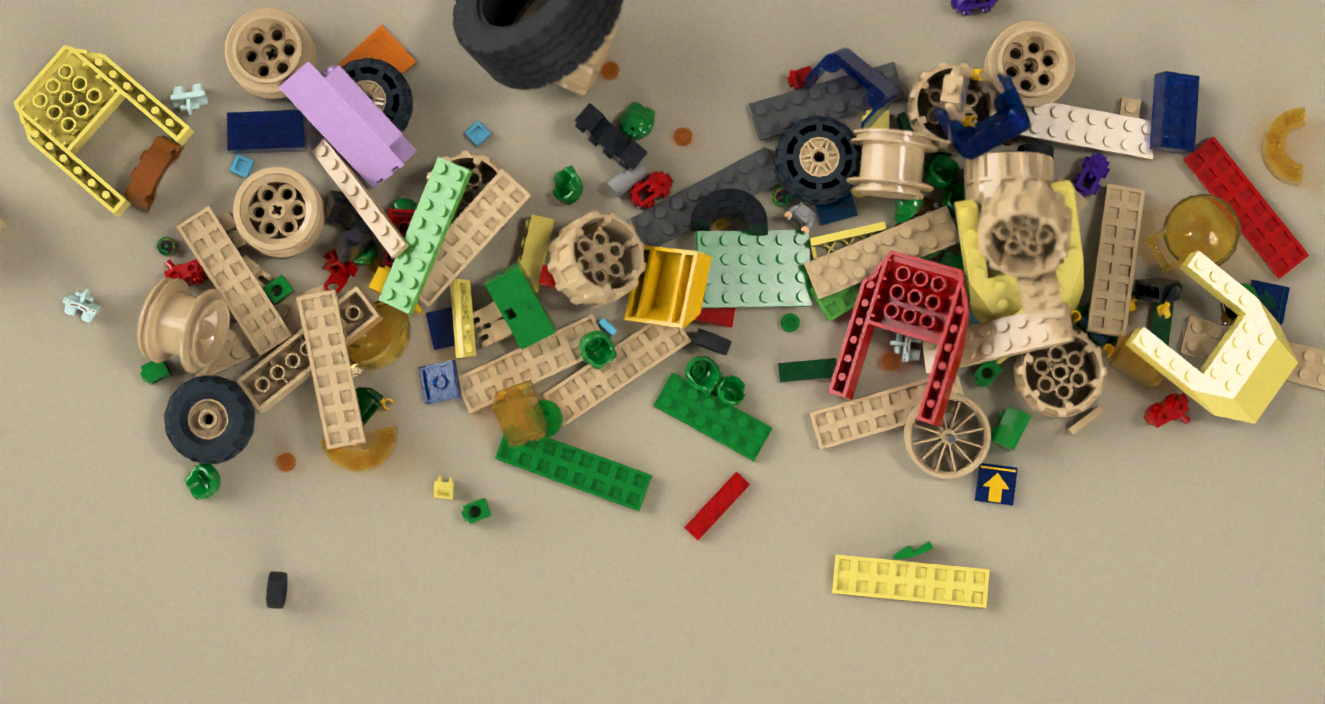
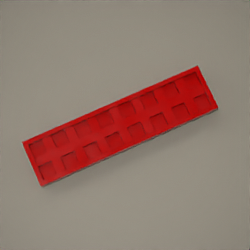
M1214 136L1183 159L1184 163L1277 279L1282 278L1310 256Z

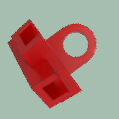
M334 248L323 256L327 262L322 269H327L331 273L324 284V290L330 291L328 286L335 283L339 285L336 289V294H338L347 284L350 275L355 277L358 268L352 261L339 262L336 249Z

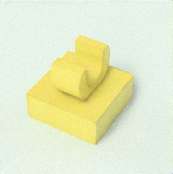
M439 476L438 481H434V498L453 500L454 483H452V478L449 477L448 482H442V477Z

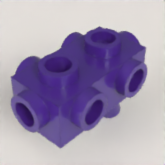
M951 0L952 10L956 9V14L961 13V16H969L973 14L972 11L980 10V13L990 12L998 0H986L985 3H981L979 0Z
M1093 153L1090 157L1086 156L1081 165L1084 169L1081 174L1077 172L1072 180V183L1075 184L1073 186L1074 189L1084 198L1086 196L1090 197L1092 194L1096 195L1101 186L1098 184L1100 179H1105L1110 171L1107 168L1110 162L1106 161L1107 158L1100 153ZM1084 181L1088 182V188L1082 186Z

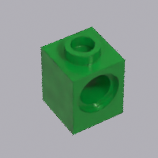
M280 275L263 288L270 301L276 305L295 293L283 275ZM277 286H281V295L274 296V288Z
M993 360L984 362L972 375L975 378L973 381L981 388L984 386L988 388L1003 368ZM983 369L990 370V379L982 377L981 372Z
M150 361L140 366L142 369L140 375L143 381L151 385L172 375L166 361L162 363Z
M486 498L464 505V510L461 511L464 521H468L469 524L492 517ZM475 506L481 509V514L478 517H472L470 513L471 509Z

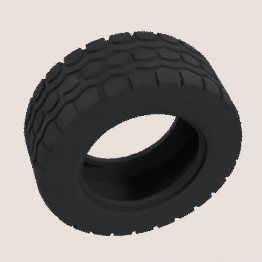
M456 0L453 9V28L460 45L495 81L512 89H537L545 87L547 83L550 85L561 80L564 75L567 77L576 71L580 64H585L593 56L594 51L600 49L606 41L605 37L611 34L616 25L615 21L618 20L621 13L623 0H548L536 13L520 23L519 21L524 13L536 0Z

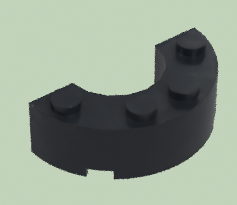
M591 103L575 119V127L581 133L589 136L587 140L595 147L599 145L603 149L602 153L607 158H615L619 161L618 164L626 171L628 169L634 170L648 153L637 142L624 135L612 125L604 114Z
M726 188L711 192L697 203L691 215V231H711L712 225L718 219L733 216L745 222L749 234L768 235V218L763 205L756 197L743 190Z
M330 190L324 203L327 220L335 221L347 230V232H342L335 247L339 262L356 260L361 254L365 253L374 233L342 191Z

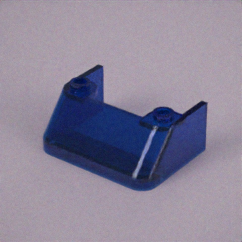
M838 49L826 55L806 76V88L809 90L826 71L835 73L841 68L869 91L866 96V102L873 110L861 122V129L870 128L896 100L897 88L850 49Z
M1004 73L997 74L1004 90L994 100L997 113L974 124L975 127H969L964 130L960 122L950 120L946 109L937 106L933 108L944 134L963 158L968 160L975 159L1029 129L1030 118L1010 75Z

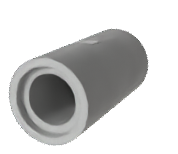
M641 163L634 170L628 169L626 171L624 169V173L620 172L607 183L618 198L648 175V172Z

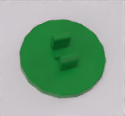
M541 399L529 407L526 413V421L532 432L550 437L560 430L563 424V415L556 403Z

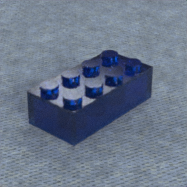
M1170 71L1155 74L1150 150L1178 154L1195 152L1200 76Z
M299 110L227 112L228 151L231 154L307 151L306 117Z

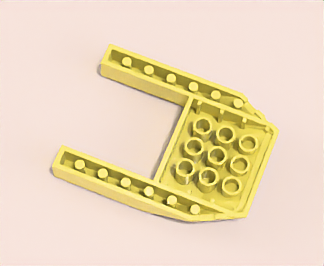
M64 45L13 103L19 113V118L24 126L29 142L119 218L131 203L76 156L80 149L125 98L181 146L191 137L194 131L106 55Z
M1069 180L1050 183V188L1054 191H1060L1065 197V205L1072 210L1069 252L1066 257L1060 259L1059 267L1055 269L1062 302L1069 304L1071 312L1077 309L1084 290V268L1074 187ZM974 199L954 202L970 311L979 323L1014 315L1022 308L1017 279L1009 277L1008 274L998 269L987 270L985 255H981L978 249L980 221L978 206Z
M1200 251L1192 252L1179 269L1238 315L1201 369L1198 371L1145 327L1135 329L1125 345L1212 415L1255 424L1298 364V361L1280 324L1260 300Z

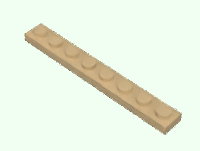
M324 138L312 150L313 154L391 257L397 259L409 244L338 151Z

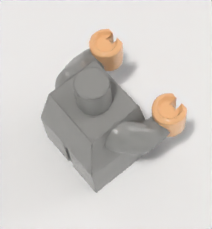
M804 202L791 207L784 214V217H787L788 220L798 221V225L802 227L801 232L803 231L804 234H807L812 228L814 218L817 216V213Z

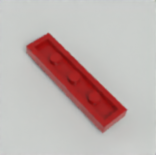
M736 471L684 528L698 541L750 484Z

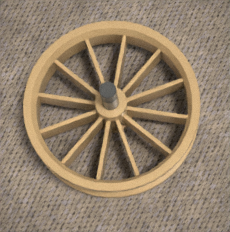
M951 393L949 400L957 401L949 425L946 423L945 414L943 425L938 430L915 424L921 405L920 401L910 412L904 428L905 446L914 463L929 475L943 479L962 477L975 470L986 457L991 442L990 425L984 412L969 398L957 393ZM962 402L970 406L973 410L952 427L960 403ZM975 413L978 415L982 426L956 432ZM913 426L936 433V436L912 441ZM983 430L981 445L957 437V435ZM938 440L918 458L913 448L914 444ZM955 441L968 443L980 447L976 456L970 460ZM942 443L934 469L925 465L922 460ZM947 444L952 470L941 471L938 468ZM951 444H954L969 461L968 464L959 469L955 468Z

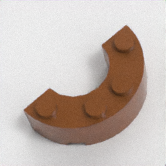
M163 135L161 137L157 136L148 151L144 150L140 156L141 162L138 167H134L130 174L132 180L124 195L132 205L147 213L149 212L157 197V190L163 176L170 166L177 162L185 146H181L176 141Z

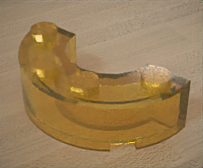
M1306 107L1287 110L1275 118L1266 128L1261 141V155L1268 171L1279 181L1292 186H1298L1302 183L1303 164L1295 162L1288 156L1285 149V141L1291 131L1300 130L1305 126Z
M397 426L377 429V437L374 444L361 452L351 451L346 446L327 450L325 438L320 439V443L324 453L337 466L353 472H367L382 466L389 460L397 446L399 432Z

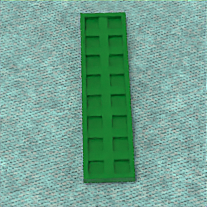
M510 423L507 424L495 459L636 511L641 509L653 476Z

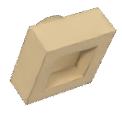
M1122 97L1119 115L1139 118L1141 100Z

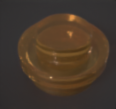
M608 61L603 64L601 74L606 80H615L620 74V67L617 63Z
M681 127L675 131L674 141L677 145L687 146L691 143L693 135L688 128Z
M888 352L882 358V365L888 371H895L901 365V358L894 352Z
M282 453L277 459V466L284 472L292 471L296 466V458L291 453Z

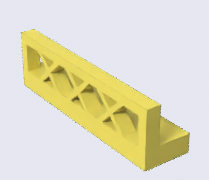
M885 222L810 238L809 243L813 260L817 259L815 247L824 246L829 249L827 252L829 254L830 251H836L832 249L836 242L841 241L849 246L857 237L864 240L866 235L871 237L875 233L885 231Z
M454 279L450 283L456 358L476 356L470 280Z

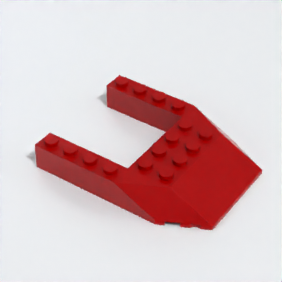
M891 250L885 256V259L875 267L870 276L862 281L828 393L853 400L875 327L938 345V350L916 420L941 427L964 353L970 314L963 270Z

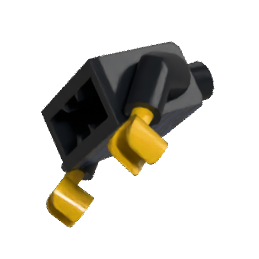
M1166 278L1135 279V290L1131 294L1129 311L1132 312L1137 308L1135 301L1140 299L1160 303L1161 305L1157 307L1159 317L1161 318L1164 314L1166 319L1171 316L1169 307H1172L1174 302L1179 300L1182 291L1181 283Z

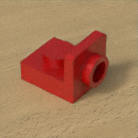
M811 66L795 71L790 70L789 76L786 77L789 87H793L794 90L816 84Z

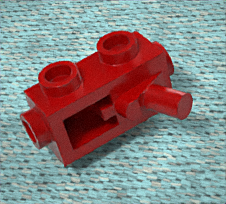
M654 171L648 176L647 181L644 183L640 181L632 186L633 190L630 191L632 195L630 200L635 207L639 206L641 209L645 207L647 210L656 204L654 200L660 196L664 199L672 193L670 190L673 188L672 183L674 181L668 173L664 174L663 171L659 173ZM646 193L647 198L641 199L640 195Z
M197 259L177 266L171 260L165 262V266L169 269L164 271L165 278L182 279L188 286L202 284L205 280L209 279Z
M1184 393L1169 394L1163 401L1151 404L1144 411L1143 417L1148 425L1156 428L1171 420L1176 421L1178 419L1184 424H1188L1191 419L1185 413L1190 410L1188 407L1189 400Z

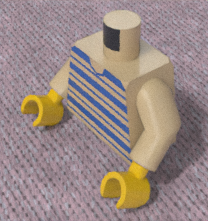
M955 67L950 72V75L945 74L940 100L942 108L947 117L957 122H962L964 127H975L971 120L977 119L975 115L965 116L963 114L969 78L983 81L984 79L979 77L980 72H985L983 69Z

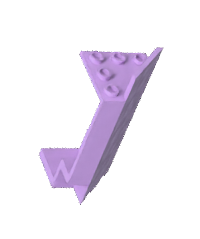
M309 61L306 62L278 88L353 169L375 189L398 168L405 165L404 163L417 150L339 65L335 67L330 65L323 72L325 75L323 77Z

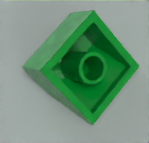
M1010 406L1006 409L1002 408L997 418L1000 420L997 427L993 426L991 429V442L1009 452L1015 450L1032 415Z

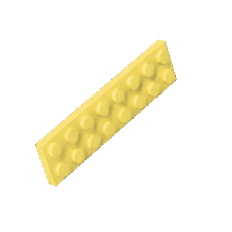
M835 555L832 593L986 608L990 569Z

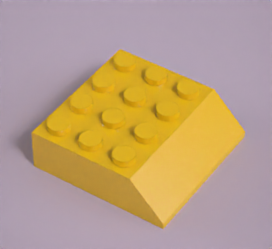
M644 245L643 256L646 268L637 279L639 282L638 286L630 291L624 320L685 328L701 313L712 256L697 251Z

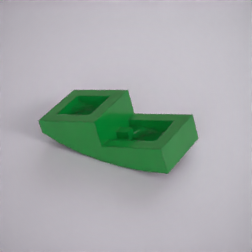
M930 541L914 551L908 545L892 555L893 559L912 558L926 553L934 547Z

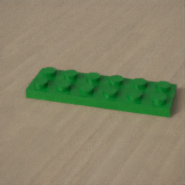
M671 373L653 405L753 462L772 430V427L738 408L723 404L718 397L712 394L706 395L700 390L692 388L687 383V380L674 373Z

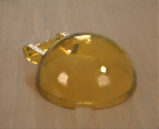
M1210 194L1191 195L1175 204L1166 216L1163 229L1143 242L1146 246L1150 247L1161 266L1162 274L1183 264L1188 255L1196 251H1200L1214 264L1220 266L1230 259L1237 249L1239 236H1241L1240 221L1233 208L1223 199ZM1162 237L1168 251L1176 259L1169 264L1155 242Z
M382 301L374 303L384 316V319L347 347L350 363H352L353 378H356L367 369L373 370L388 367L401 358L411 338V325L406 312Z

